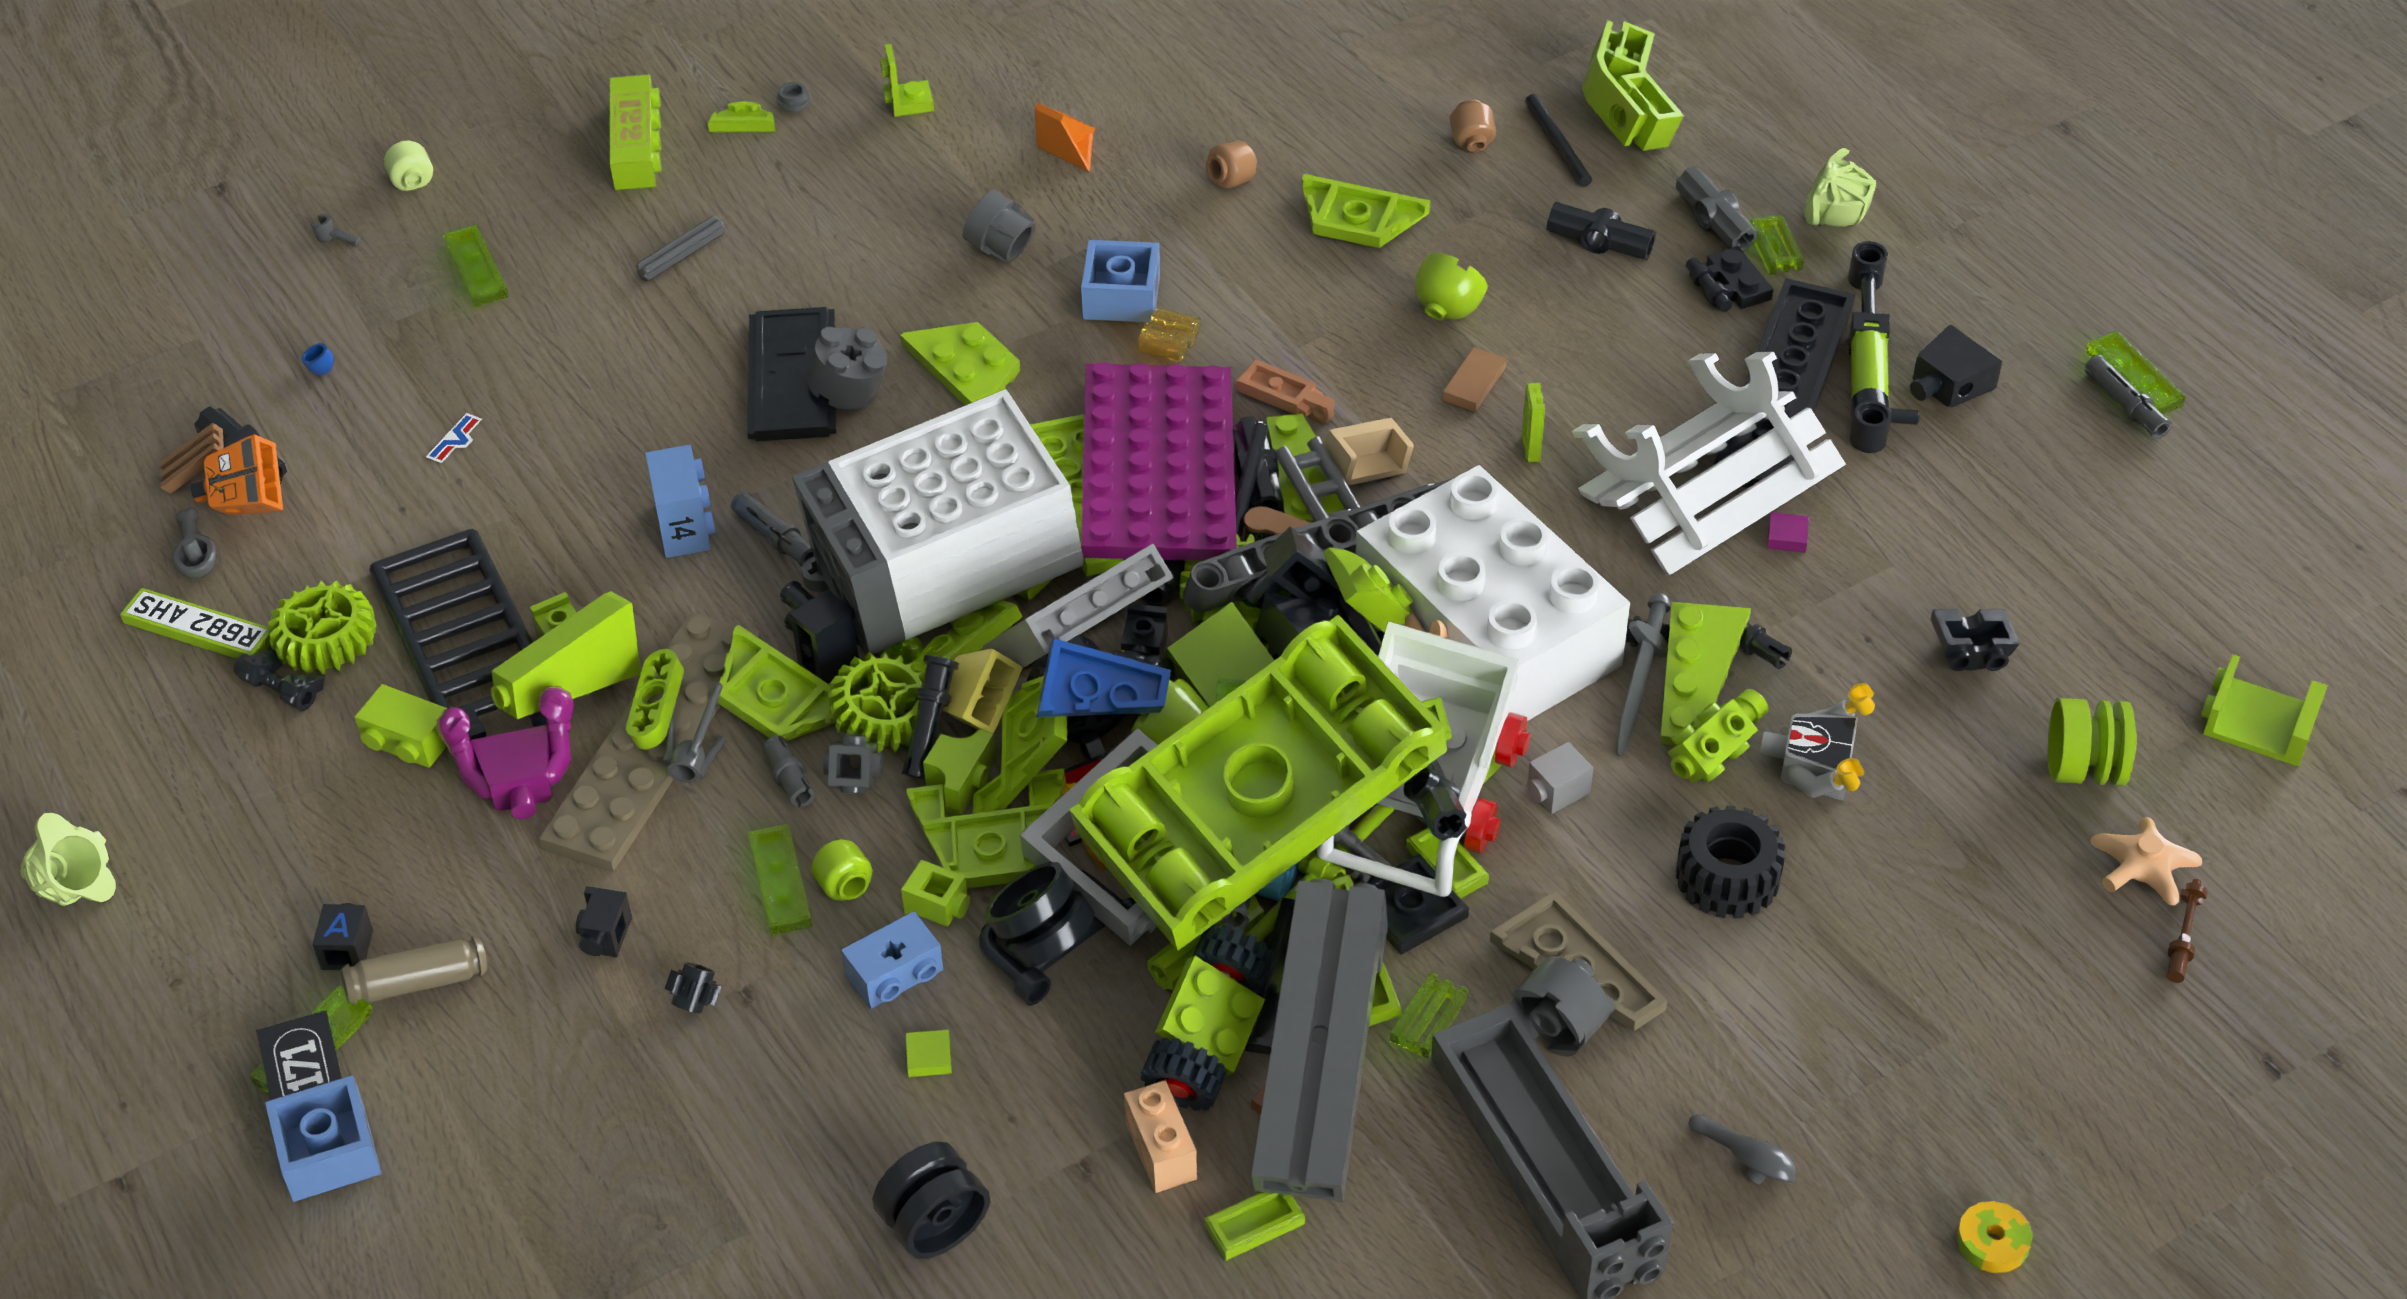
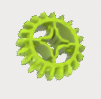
M337 580L330 586H326L320 581L317 587L310 588L305 584V588L301 592L291 590L290 599H280L279 607L271 610L272 617L271 621L268 622L269 641L272 649L276 650L278 658L283 664L291 666L293 671L302 668L307 675L315 669H318L324 675L328 668L335 667L340 672L342 664L349 663L354 665L355 656L366 655V646L373 644L377 627L373 607L369 604L362 591L354 590L351 584L342 587Z
M886 651L880 658H875L868 652L864 661L854 656L850 666L842 665L838 676H835L831 682V692L828 694L827 703L830 707V720L836 721L837 733L847 732V734L866 735V742L877 743L878 753L883 750L884 746H889L894 753L899 749L900 743L908 747L919 700L916 699L917 695H915L916 688L921 687L924 672H917L916 662L908 665L903 664L902 655H899L895 660L888 659ZM869 686V688H867V689H865V690H860V689H862V688H864V687ZM858 690H860V693H859V694L853 695V694L856 693ZM912 709L906 715L895 718L897 715L904 714V710Z

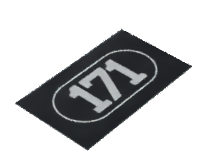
M327 1010L256 1030L270 1100L342 1079Z

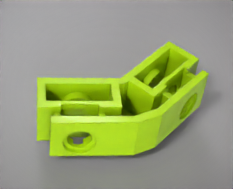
M1607 20L1592 51L1582 85L1585 99L1623 146H1629L1633 139L1642 151L1668 147L1684 115L1645 71L1655 33L1625 21L1618 33L1611 30L1613 22Z

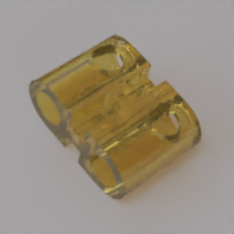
M1157 308L1151 316V321L1145 324L1140 333L1138 351L1181 362L1186 356L1188 348L1193 346L1198 337L1201 325L1200 318Z

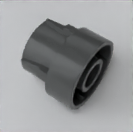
M994 189L982 197L971 211L963 228V238L988 256L994 255L1004 263L1006 261H1013L1024 251L1030 242L1035 230L1034 219L1022 211V206L999 190Z

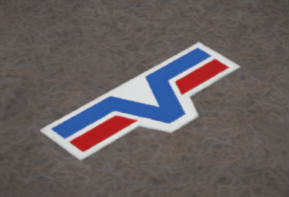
M466 413L426 457L442 463L455 448H466L473 441L469 433L482 419Z

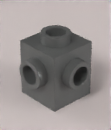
M844 734L842 735V741L830 744L829 750L825 751L823 759L824 775H828V786H841L840 792L864 793L865 787L869 788L875 784L876 777H882L883 753H877V743L866 742V735ZM852 755L861 756V769H855L851 766L850 758Z

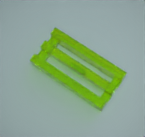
M1783 215L1749 220L1758 231L1757 241L1754 243L1769 275L1776 274L1777 268H1781L1782 272H1790V266H1794L1796 271L1803 270L1805 260ZM1771 225H1775L1789 254L1788 257L1785 256L1777 234L1774 233Z
M1430 972L1390 1032L1391 1042L1427 1059L1432 1053L1433 1034L1449 1028L1468 999L1469 994L1468 988L1461 986L1459 989L1454 988L1453 981L1445 979L1444 982L1438 980L1439 975ZM1434 991L1437 992L1408 1037L1404 1036ZM1446 997L1452 999L1424 1043H1418L1417 1041L1434 1018Z

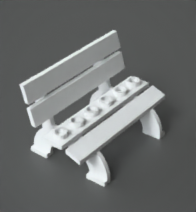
M1756 352L1744 359L1750 372V383L1742 388L1728 382L1717 371L1713 364L1719 360L1716 353L1698 354L1688 360L1702 387L1717 403L1662 437H1659L1654 425H1636L1626 431L1628 439H1636L1638 451L1631 456L1618 451L1607 440L1599 424H1583L1572 431L1575 438H1583L1591 453L1607 470L1578 488L1582 496L1596 504L1600 502L1601 506L1617 507L1621 510L1639 501L1638 495L1646 490L1654 491L1657 489L1662 498L1631 516L1630 519L1645 543H1651L1676 526H1681V531L1650 549L1666 575H1671L1846 465L1830 439H1826L1810 450L1806 447L1807 444L1826 432L1811 408H1805L1791 418H1788L1784 412V405L1796 397L1793 391H1778L1777 378L1771 363L1777 359L1774 352ZM1761 419L1770 420L1774 426L1772 430L1676 489L1669 476L1676 472L1682 473L1692 469L1698 464L1697 459L1705 454L1710 455L1723 450L1727 446V440L1734 436L1739 437L1752 432L1756 428L1755 423ZM1788 456H1793V461L1697 521L1694 518L1695 514Z

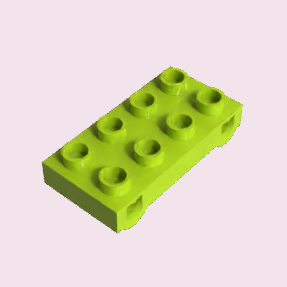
M1337 615L1330 621L1318 622L1303 630L1290 642L1279 658L1128 767L1114 769L1100 777L1088 788L1079 803L1070 808L1069 811L1078 835L1177 951H1179L1447 752L1445 727L1349 625Z

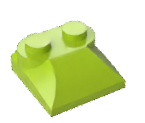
M1330 547L1323 552L1345 602L1383 632L1386 631L1388 621L1405 626V619L1412 614L1410 604L1413 603V599L1400 584L1393 586L1386 574L1377 565H1370L1363 558L1352 552Z

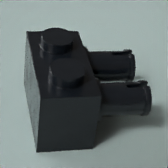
M1291 526L1263 552L1267 570L1244 591L1246 598L1253 605L1256 604L1258 609L1262 607L1265 593L1276 595L1283 587L1292 593L1289 597L1313 601L1319 598H1326L1335 601L1339 605L1338 598L1342 596V593L1323 554L1324 551Z
M791 581L781 590L780 600L792 609L785 617L784 623L786 625L784 626L794 634L798 664L829 684L835 676H838L842 665L850 666L854 656L859 658L857 648L859 640L854 626L855 612L845 599H838L828 589L814 597L799 582Z

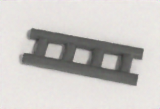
M1320 437L1312 438L1307 443L1311 452L1293 456L1287 446H1282L1275 451L1276 458L1314 522L1361 507ZM1319 465L1327 481L1310 485L1301 470ZM1336 494L1345 509L1327 514L1318 498Z

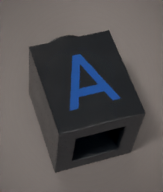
M352 903L323 904L312 944L321 970H341L347 963L352 967L360 960L366 959L373 928L365 905H355Z

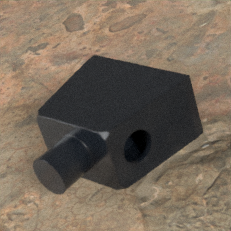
M1949 325L1919 352L1916 358L1910 391L1919 401H1924L1933 396L1945 406L1954 407L1996 389L2003 361L1953 325Z

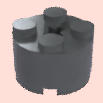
M848 327L823 328L816 341L807 373V384L810 391L817 398L821 394L829 399L828 405L844 410L861 409L868 405L869 400L875 399L887 364V353L882 344L877 340L876 332L865 327L859 329Z
M1557 956L1546 957L1511 995L1514 996V999L1510 1004L1533 1040L1540 1035L1551 1043L1547 1050L1560 1056L1569 1057L1575 1055L1615 1009L1614 1001L1605 994L1601 986L1593 978L1594 971L1586 961L1581 958H1574L1572 961Z

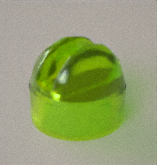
M913 637L890 647L889 654L892 660L902 655L903 664L908 665L917 659L922 653L924 646L921 640Z

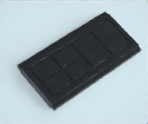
M816 307L756 311V314H749L748 439L771 441L829 437V434H836V408L828 405L829 399L821 394L817 398L810 391L807 384V373L816 341L823 328H835V309Z

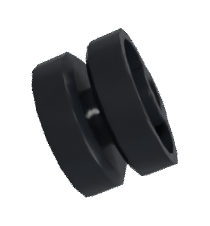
M1047 862L1022 873L1008 883L993 898L985 911L984 917L998 938L1007 939L1006 947L1021 967L1030 968L1038 966L1057 957L1071 947L1093 922L1095 912L1080 891H1072L1074 884L1059 862Z
M934 1141L915 1148L895 1162L878 1182L872 1200L875 1211L886 1225L895 1230L896 1238L907 1252L915 1258L929 1259L957 1246L977 1228L986 1216L989 1208L990 1193L980 1179L967 1169V1163L955 1148L947 1142Z

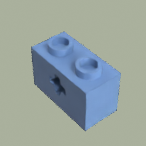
M915 911L841 950L845 976L870 1009L883 1002L894 1000L900 993L920 982L931 980L937 973L944 970L941 945Z

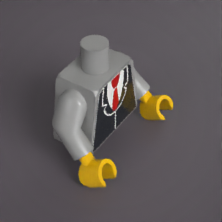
M1858 683L1848 693L1850 701L1844 699L1823 710L1808 714L1796 713L1792 715L1788 735L1764 731L1760 755L1784 759L1781 780L1784 783L1793 785L1808 797L1815 798L1825 795L1844 801L1846 790H1857L1860 786L1858 777H1862L1865 773L1859 760L1852 758L1858 717H1855V712L1857 711L1861 715H1869L1873 712L1875 704L1871 699L1874 696L1873 691L1868 684Z

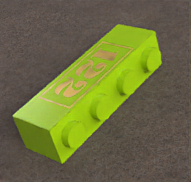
M650 74L610 78V167L615 190L656 187V173L662 172L660 152H655L661 150L660 132L655 130L661 129L659 109H655L661 107L660 93L658 87L652 88Z

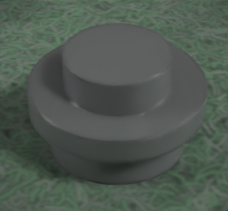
M785 83L779 88V93L776 97L777 105L788 112H799L809 105L810 94L801 83Z

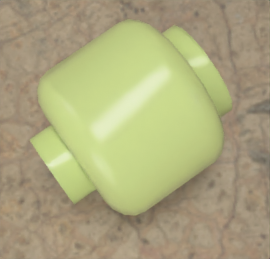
M398 142L392 145L384 156L386 172L392 184L399 190L409 191L423 187L430 182L433 176L431 161L424 147L417 142Z

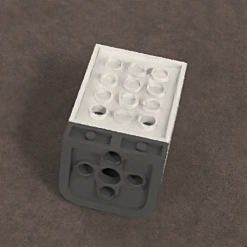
M1007 389L792 476L810 546L821 576H823L828 590L838 599H845L855 612V633L858 637L859 645L866 655L868 652L872 655L1083 566V555L1070 485Z

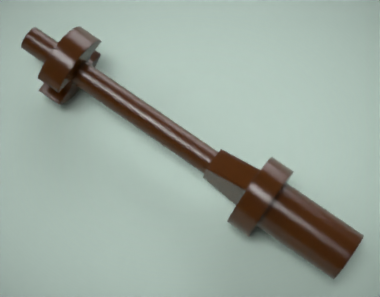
M2193 879L2191 883H2186L2185 889L2181 890V899L2187 903L2181 935L2178 940L2170 942L2168 948V956L2171 959L2167 978L2175 983L2184 981L2187 964L2194 958L2195 947L2190 943V930L2196 905H2202L2203 899H2207L2208 894L2207 889L2201 885V880Z

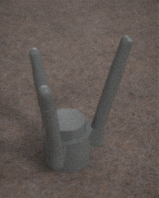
M716 683L693 740H684L676 747L675 709L673 711L666 736V747L662 764L668 766V773L678 781L692 783L696 780H702L708 766L725 743V737L720 736L706 755L701 745L723 687L721 683Z

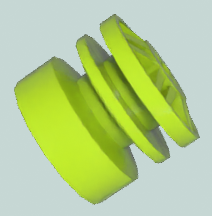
M2057 697L2052 706L2048 727L2047 759L2051 781L2082 784L2090 766L2094 783L2105 785L2109 778L2112 785L2125 786L2130 779L2137 745L2135 718L2131 702L2116 701L2112 707L2110 701L2100 700L2096 705L2093 717H2091L2087 700Z

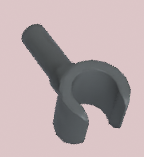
M328 214L318 215L320 224H310L316 238L321 242L335 238L356 246L360 243L359 237L335 228Z

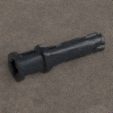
M924 655L923 662L926 664L921 687L916 688L915 693L917 695L916 699L919 700L918 710L901 773L925 780L923 762L935 744L943 708L951 702L952 697L948 693L953 672L959 669L958 662L933 655Z

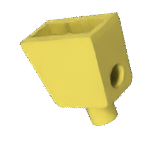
M994 649L958 655L954 661L959 663V669L953 672L948 693L952 697L951 702L948 703V706H944L943 712L977 730L981 729L994 733L1023 666Z

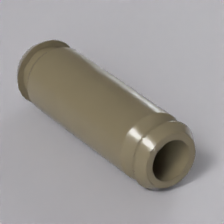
M471 936V941L456 939L360 960L352 967L347 963L341 969V977L347 1002L357 1005L358 1000L373 1002L467 981L475 974L482 977L487 972V960L481 939Z

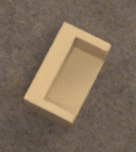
M1392 417L1331 429L1325 442L1326 449L1348 486L1406 474L1414 448L1411 440Z

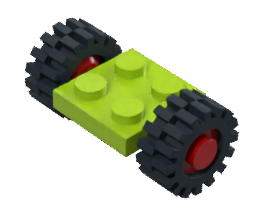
M1217 924L1212 925L1211 928L1202 933L1193 956L1187 959L1156 1028L1155 1033L1163 1038L1161 1041L1156 1040L1140 1073L1141 1081L1145 1082V1086L1166 1080L1175 1102H1178L1179 1106L1185 1109L1189 1105L1193 1110L1200 1111V1108L1208 1110L1210 1106L1214 1105L1225 1077L1234 1073L1265 1001L1258 993L1262 992L1275 962L1274 953L1272 950L1267 949L1268 945L1265 942H1256L1257 937L1250 934L1246 936L1243 934L1244 930L1236 928L1235 931H1232L1229 925H1223L1222 928Z

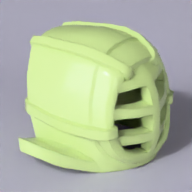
M1846 148L1838 150L1828 159L1809 192L1803 212L1807 223L1810 225L1855 226L1862 221L1871 205L1876 189V181L1865 170L1855 165V163L1842 160L1850 152Z
M44 813L39 817L35 825L37 840L26 852L20 866L21 876L26 880L29 888L38 896L59 903L62 906L74 903L81 897L95 902L109 900L114 895L116 883L110 870L106 867L109 859L104 845L106 840L100 832H92L83 827H76L60 815L54 813Z

